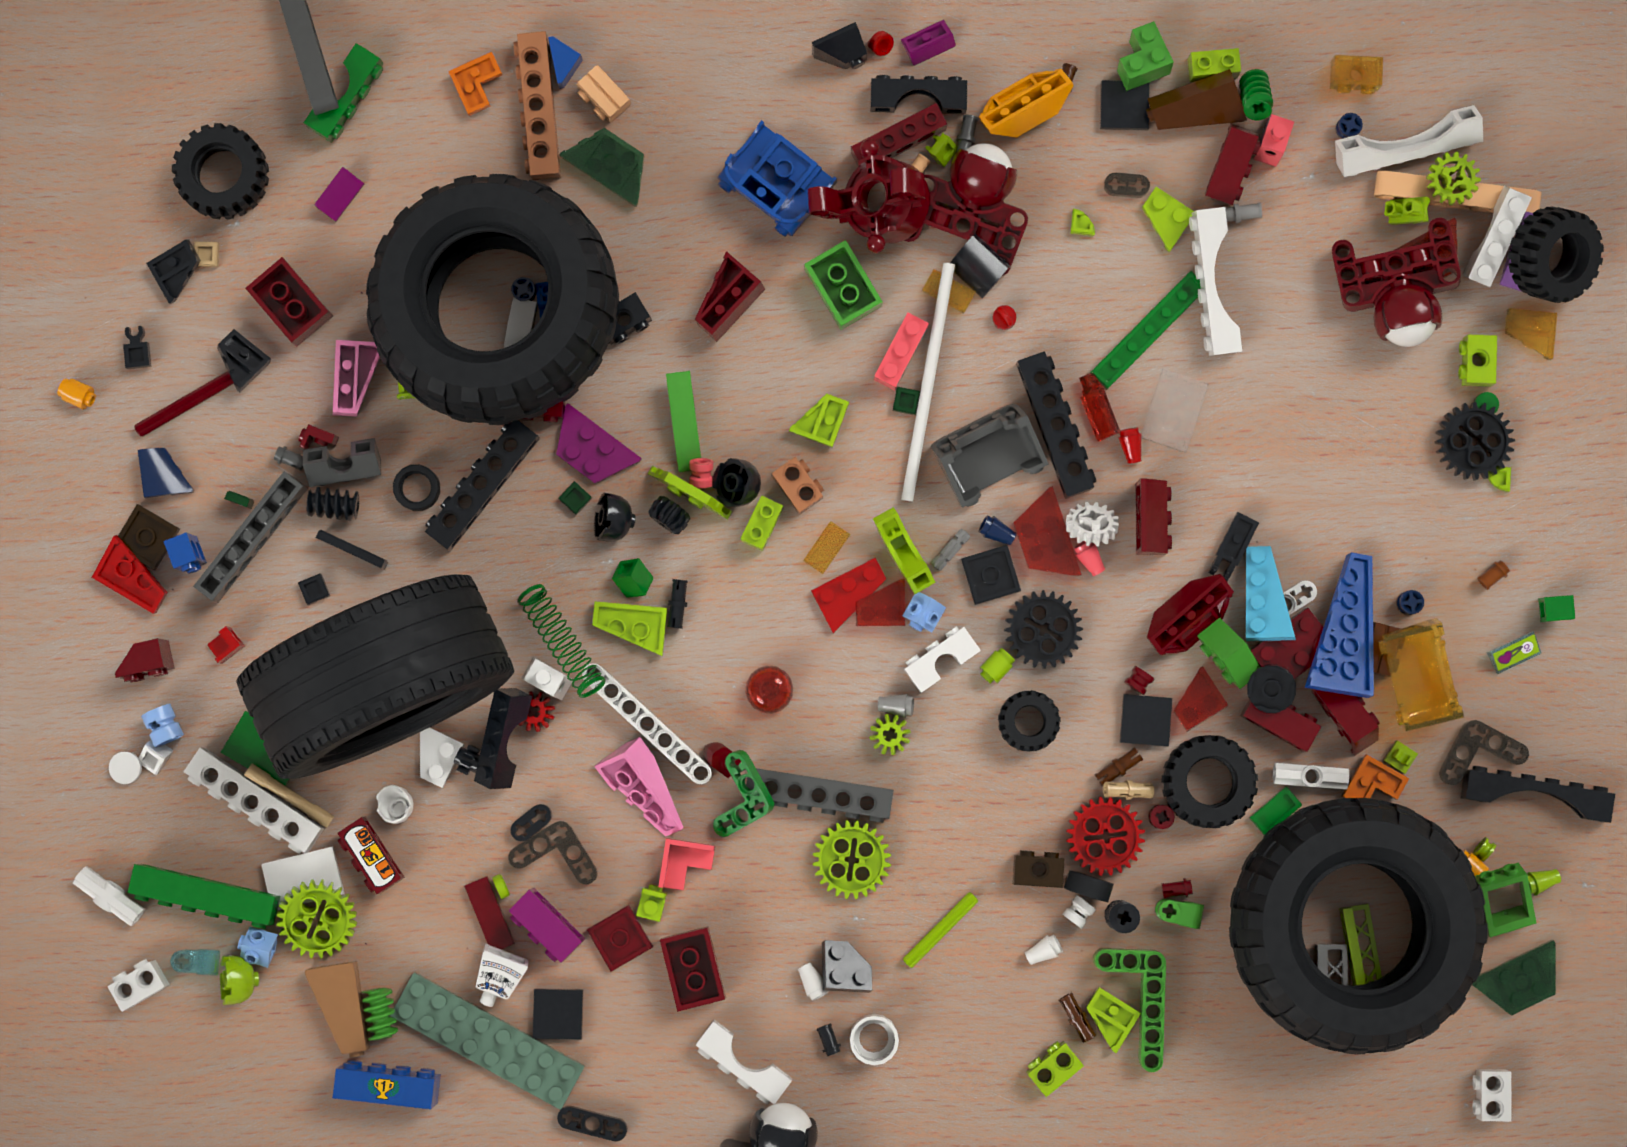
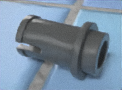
M286 446L283 448L278 447L274 456V460L278 461L277 464L284 463L300 471L303 469L302 455L287 450Z

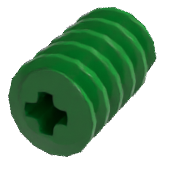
M1252 69L1245 72L1239 80L1243 111L1251 120L1259 121L1266 119L1272 114L1273 107L1269 77L1265 71L1260 69Z

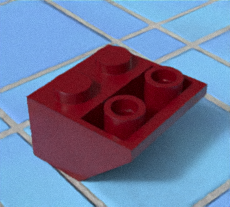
M156 638L133 644L116 670L115 677L124 679V682L130 681V683L145 680V675L154 677L168 675V670L175 669L169 640Z

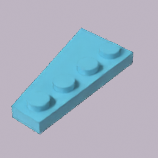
M1271 546L1247 547L1246 641L1296 640Z

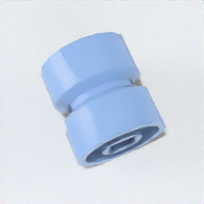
M171 704L162 705L141 716L146 729H151L152 731L149 736L155 748L168 744L184 735L179 722H174L176 715Z

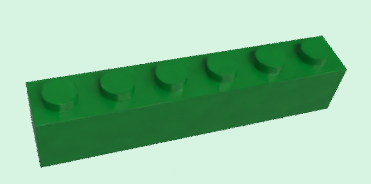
M134 864L127 892L135 894L134 899L149 902V898L158 900L159 905L167 907L178 904L182 905L181 910L196 912V909L205 911L204 915L219 918V915L228 916V921L242 923L243 920L251 921V926L266 929V925H274L281 897L146 864Z

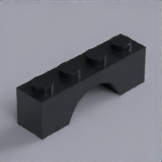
M877 75L876 78H871L870 112L894 113L898 104L904 98L920 94L933 99L938 104L942 114H966L967 80H962V77L952 76L948 77V80H938L936 76L914 79V76L904 75L900 76V79H890L888 75Z
M499 688L494 691L474 778L475 782L488 789L512 787L516 765L508 758L507 743L514 728L527 719L532 695L517 688Z

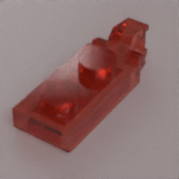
M1090 373L1080 377L1079 379L1083 387V396L1080 398L1097 441L1100 442L1121 433L1106 392L1095 374Z

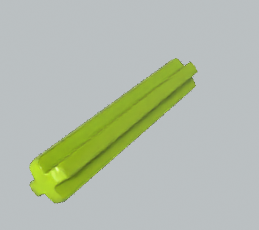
M971 892L967 893L903 958V961L910 968H913L978 903V899Z

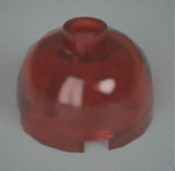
M767 665L756 669L750 674L746 682L745 693L748 702L754 709L761 713L773 714L788 706L793 697L794 687L791 678L784 670L777 666Z

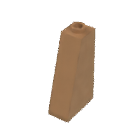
M357 961L305 970V976L341 1053H349V1057L364 1055V1051L370 1048V1044L368 1041V1031L366 1030L367 1024L363 1010L364 1004L362 1002L363 997Z

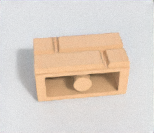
M598 65L577 82L579 89L577 94L586 104L590 101L596 107L593 111L602 121L606 118L610 123L613 122L631 105L630 99Z

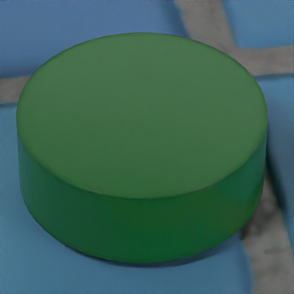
M1481 393L1474 400L1478 408L1483 403H1486V410L1488 411L1493 406L1496 407L1494 414L1499 409V400L1493 393Z

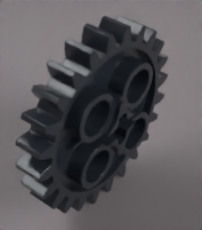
M1473 402L1470 409L1464 403L1461 405V411L1457 407L1453 408L1454 416L1450 413L1445 414L1444 416L1448 422H1439V425L1444 429L1435 432L1441 436V439L1434 441L1435 444L1441 445V449L1437 450L1436 453L1444 454L1440 462L1448 461L1449 464L1446 470L1454 467V476H1458L1463 472L1464 480L1468 479L1470 474H1472L1473 481L1479 479V474L1483 479H1487L1488 471L1493 476L1496 475V467L1504 469L1505 466L1502 461L1508 462L1511 460L1506 453L1514 451L1512 447L1508 446L1510 443L1515 442V439L1508 437V434L1514 430L1506 429L1505 427L1510 421L1502 422L1501 418L1504 413L1501 412L1495 415L1496 407L1493 406L1488 411L1486 410V403H1483L1478 408L1477 403ZM1471 418L1479 422L1478 430H1473L1470 427L1469 421ZM1459 426H1462L1465 432L1461 431ZM1455 435L1461 437L1463 441L1461 448L1453 444V437ZM1488 435L1496 438L1497 444L1495 447H1491L1487 443ZM1477 437L1479 439L1476 442L1477 445L1473 446L1471 444L1473 441L1472 438ZM1485 451H1488L1491 456L1488 457ZM1472 452L1480 456V463L1478 465L1472 463L1470 459Z
M1042 590L1040 597H1037L1033 591L1031 592L1030 600L1025 595L1022 596L1024 604L1017 601L1014 603L1017 611L1012 609L1008 611L1013 618L1005 619V622L1011 624V627L1004 629V632L1011 633V636L1005 639V641H1013V645L1009 650L1017 649L1018 653L1015 658L1017 659L1023 655L1025 657L1023 664L1032 660L1033 668L1037 666L1038 662H1041L1042 668L1046 669L1047 662H1050L1054 668L1056 667L1057 659L1060 663L1064 664V655L1070 658L1073 657L1070 649L1078 650L1079 647L1074 642L1082 640L1076 634L1082 631L1083 628L1078 627L1076 623L1080 622L1082 618H1074V614L1078 609L1070 610L1069 607L1072 601L1064 604L1062 602L1064 595L1055 599V592L1052 591L1049 597H1046L1045 591ZM1039 606L1044 609L1045 617L1042 620L1033 617L1032 611L1034 607ZM1028 618L1039 626L1047 624V630L1059 635L1063 640L1058 641L1047 633L1041 636L1039 634L1040 629L1026 623L1024 619ZM1057 618H1061L1066 622V629L1063 632H1059L1054 628V621ZM1023 628H1030L1033 631L1034 636L1032 640L1025 641L1022 639L1021 630ZM1046 639L1053 641L1055 645L1051 653H1047L1042 649V642Z

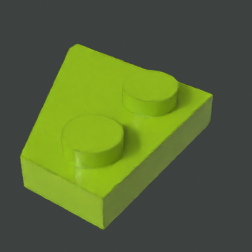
M830 394L824 395L816 405L810 408L802 418L790 427L789 432L833 448L849 401Z
M1099 986L1086 1006L1113 1052L1117 1053L1141 1013Z

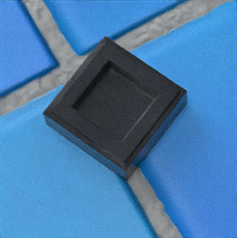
M321 573L298 582L307 605L331 596Z

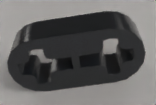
M544 804L531 808L512 824L510 829L512 837L517 841L530 839L551 821V809ZM537 809L547 811L545 821L541 819L535 823L532 821L537 816ZM529 822L531 826L526 830L527 835L525 837L524 835L518 836L516 834L518 831L517 825L524 826Z

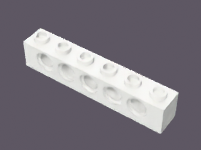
M200 747L184 770V773L189 775L187 779L198 787L201 784L209 789L207 792L209 795L218 800L222 797L229 802L227 806L239 814L241 811L249 816L248 820L258 827L262 824L269 829V835L277 840L283 838L289 842L288 847L298 854L309 852L325 829V827L265 787H261L244 776V773L206 748ZM212 768L218 772V778L214 782H211L208 778V772ZM231 782H235L238 785V792L234 796L228 792V785ZM252 795L258 798V806L255 809L250 808L248 805V799ZM271 809L277 810L279 814L276 822H271L268 818V812ZM291 822H295L299 827V831L295 836L288 832V826Z

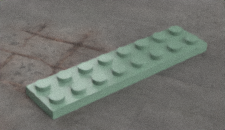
M416 972L412 974L395 1005V1012L390 1015L559 1110L563 1108L585 1065L547 1044L533 1039L527 1033Z

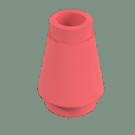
M1083 541L1074 547L1075 556L1093 576L1105 570L1098 548L1094 543L1086 546V542Z

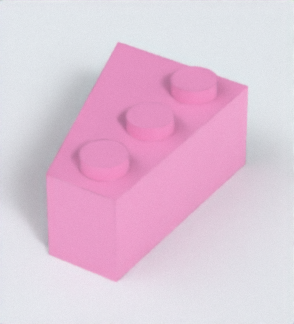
M336 340L333 416H358L380 359L375 342Z

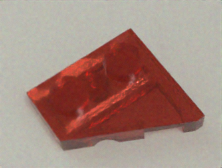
M899 579L856 601V626H905V617L902 616L905 612V579Z
M1203 666L1199 668L1196 676L1174 709L1175 715L1186 732L1228 707L1227 702Z

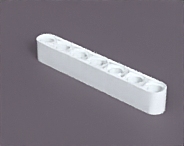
M594 663L586 666L597 665L596 668L602 673L601 676L606 679L604 686L597 691L606 702L693 782L705 784L710 781L712 769L700 756L602 666ZM591 667L582 673V676L587 674L589 670L594 667ZM599 680L589 686L592 689H594L601 683L602 680ZM610 684H615L618 687V694L614 698H609L605 692ZM631 700L636 704V710L633 714L629 715L624 712L623 705ZM645 717H650L654 721V727L650 731H645L641 727V721ZM664 733H668L672 737V743L668 747H662L659 744V737ZM680 750H686L690 754V759L686 764H681L677 760V753ZM699 766L705 767L708 771L707 778L702 781L696 779L694 775L695 769Z

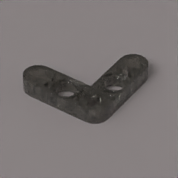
M1470 720L1462 726L1440 769L1439 776L1445 784L1456 785L1460 783L1479 747L1514 765L1525 763L1529 757V750L1524 744L1480 721ZM1477 725L1476 730L1482 734H1485L1486 730L1489 732L1484 739L1478 735L1471 737L1468 727ZM1494 735L1500 737L1502 742L1500 748L1496 750L1492 749L1489 745V739ZM1461 745L1466 746L1469 750V755L1464 760L1459 759L1456 755V750ZM1506 747L1513 750L1520 748L1519 753L1522 754V758L1514 760L1513 753L1505 751L1503 755L1502 752ZM1451 759L1457 763H1462L1463 767L1457 766L1454 771L1457 777L1448 780L1449 775L1446 773V770H1452L1455 763L1450 762Z
M565 821L555 822L513 848L508 855L509 863L513 867L524 868L555 848H558L580 883H593L598 876L595 864L571 825ZM558 825L561 828L566 827L568 830L565 832L566 837L564 839L562 836L553 839L556 844L552 846L551 839L545 833L550 831V835H553L558 831L556 828ZM537 838H544L547 841V848L542 852L534 848V841ZM529 844L530 851L536 856L531 858V854L523 858V864L521 862L515 863V852L523 853L528 849L525 845ZM572 845L579 847L581 851L580 857L576 860L570 859L567 855V850ZM584 857L587 859V862L583 863L585 868L593 870L590 874V880L586 877L581 878L580 874L583 871L580 866L576 869L573 864L580 862Z

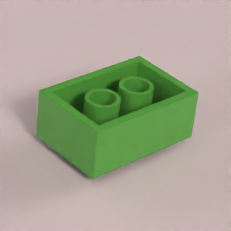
M846 240L804 264V270L840 330L882 307L883 301Z

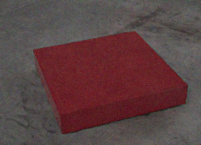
M630 905L587 929L610 972L653 948Z

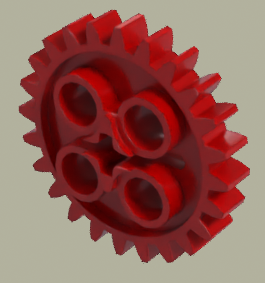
M1100 796L1098 797V804L1089 799L1090 807L1087 808L1081 804L1080 807L1083 812H1073L1077 817L1076 821L1068 820L1073 825V829H1066V832L1072 834V837L1066 839V842L1073 843L1074 845L1068 851H1076L1077 854L1073 860L1082 859L1081 868L1089 864L1090 873L1095 868H1098V873L1101 876L1104 869H1107L1110 876L1113 874V868L1122 873L1121 865L1124 864L1130 868L1128 860H1138L1134 855L1135 851L1143 852L1138 847V843L1145 842L1144 839L1139 838V834L1144 833L1145 830L1138 829L1137 827L1143 821L1134 820L1138 812L1129 813L1130 804L1122 808L1121 799H1118L1115 804H1113L1112 797H1108L1107 802L1104 803L1103 798ZM1115 815L1122 819V825L1118 829H1113L1110 826V819ZM1091 818L1095 819L1098 823V828L1094 832H1088L1085 827L1087 820ZM1104 829L1108 833L1127 832L1126 836L1109 837L1106 843L1103 839L1084 840L1085 836L1103 834ZM1120 839L1125 843V850L1122 853H1116L1113 850V844L1116 840ZM1092 843H1098L1101 846V852L1098 856L1094 857L1089 854V846Z

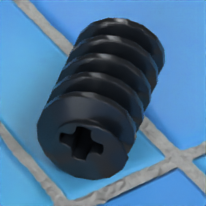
M317 487L314 493L310 489L307 497V515L312 517L316 512L317 517L320 518L326 514L328 519H332L335 514L338 520H341L344 515L347 521H351L353 517L356 520L359 511V492L355 491L353 498H351L349 490H346L344 495L340 496L339 489H336L334 495H331L330 488H326L324 494H321L320 487Z
M1116 900L1111 902L1105 910L1104 917L1106 923L1110 928L1119 933H1130L1140 923L1138 909L1129 902ZM1118 914L1127 915L1125 920L1117 918Z

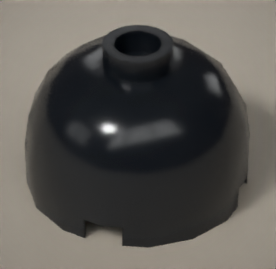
M730 458L725 463H720L717 466L712 484L713 488L717 490L718 496L716 498L725 506L740 507L751 503L757 497L761 487V478L757 468L749 461Z
M605 492L601 494L597 505L602 506L599 513L595 512L594 535L598 537L597 540L615 542L627 535L629 529L634 527L636 516L632 514L629 502L623 497Z

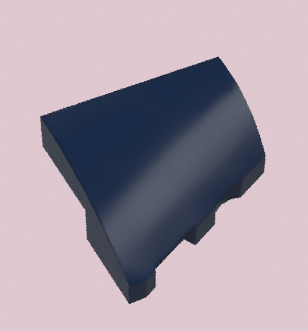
M166 448L138 450L144 498L194 493L193 487L187 482L182 471L174 463Z

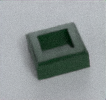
M897 387L892 411L916 416L920 391Z
M574 481L558 499L577 515L592 497Z
M227 491L224 498L249 509H252L254 504L253 499L232 491Z

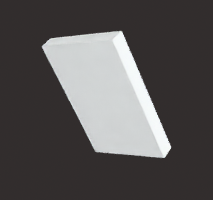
M334 846L261 864L268 893L281 896L279 905L281 901L287 902L284 899L286 893L293 895L291 892L293 886L300 890V884L304 882L308 887L311 879H314L316 885H319L320 881L324 879L326 887L331 882H334L333 889L336 891L339 887H342L341 895L345 894ZM306 899L304 903L313 902L314 900Z

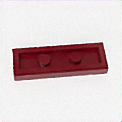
M488 876L464 885L487 944L499 949L514 945L515 942Z

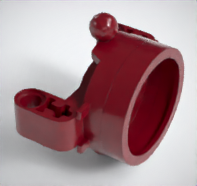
M866 139L860 148L865 158L858 161V168L849 178L845 189L835 190L824 186L808 189L809 214L823 219H839L841 224L849 222L850 226L858 234L868 238L866 244L868 250L872 253H880L884 250L886 243L904 241L920 228L928 212L929 189L924 173L908 163L887 156L877 155L879 144L873 139ZM882 182L886 190L885 201L879 210L872 212L867 203L868 194L875 184Z

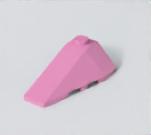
M641 737L625 743L594 766L608 786L614 791L616 789L621 791L627 797L626 802L631 806L635 804L644 812V818L664 836L682 830V822L655 757Z

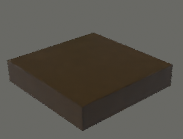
M137 504L118 537L141 563L156 570L167 552L163 541L176 537L180 528Z

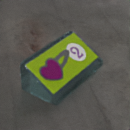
M1531 631L1488 651L1487 654L1496 673L1499 674L1541 654V650L1534 631Z

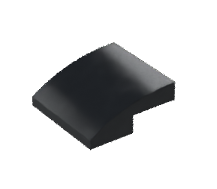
M976 233L972 235L950 262L955 264L954 273L982 299L1011 267Z

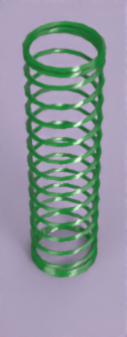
M536 584L527 588L519 595L517 603L523 606V612L528 613V619L533 621V627L538 628L537 632L540 636H543V642L548 643L547 648L553 651L552 656L558 658L557 664L563 666L562 672L568 673L567 679L573 681L572 687L578 688L577 694L579 697L586 698L595 694L604 686L606 679L601 676L602 673L597 672L586 678L579 687L574 685L575 681L583 679L594 672L597 665L586 667L591 662V657L580 660L587 652V650L576 652L581 647V642L570 645L576 640L577 635L573 634L566 637L572 628L566 627L562 629L566 625L567 620L558 621L562 616L561 612L552 614L557 609V605L548 606L552 602V598H544L547 594L544 585ZM542 588L541 591L536 592L527 601L521 602L528 593ZM550 599V601L546 605L533 611V609L537 605H539L545 600ZM536 603L529 612L525 610V606ZM555 607L547 615L538 618L547 609ZM542 610L534 619L530 618V613ZM560 614L554 621L542 626L551 617ZM546 618L540 626L535 625V621ZM565 622L558 629L548 633V631L551 630L557 624ZM550 626L544 634L540 633V628ZM567 629H570V630H569L565 635H563L562 637H560V638H558V639H556V640H553V639H554L558 634H560L561 632H563V631H565V630H567ZM557 632L549 641H545V636ZM571 637H574L572 641L558 648V646L561 645L564 641ZM563 639L556 645L554 649L550 648V643H554ZM580 644L575 650L563 655L571 647ZM567 647L559 656L554 655L555 651ZM581 652H584L583 655H581L579 658L568 663V661L571 660L574 656ZM573 654L564 664L559 663L560 658ZM590 659L586 664H584L580 668L573 670L577 665H579L583 661ZM577 662L569 671L564 670L566 665ZM586 667L580 673H578L574 679L569 678L570 673H574ZM591 667H594L593 670H591L589 673L585 674L582 677H579L584 671ZM602 680L594 689L581 694L589 685Z

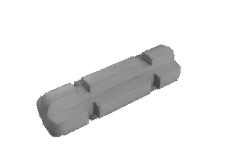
M960 529L955 534V538L948 542L940 551V555H937L931 564L941 571L946 566V562L950 561L961 549V545L968 541L970 535L965 530Z

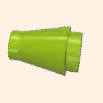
M1557 869L1527 873L1531 895L1537 896L1555 884L1561 883V876Z

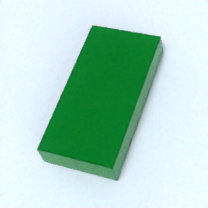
M1285 786L1253 813L1249 819L1265 835L1272 827L1293 814L1302 804L1289 788Z

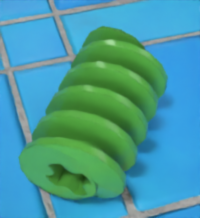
M375 988L362 991L361 993L368 994L366 998L362 999V1002L370 1003V1006L363 1010L364 1012L371 1013V1016L366 1018L365 1022L373 1023L371 1027L366 1029L368 1032L374 1033L372 1037L368 1038V1041L392 1037L393 1034L398 1032V1028L391 1026L397 1022L396 1018L389 1017V1015L395 1012V1008L387 1007L394 1002L392 998L386 997L392 993V989Z

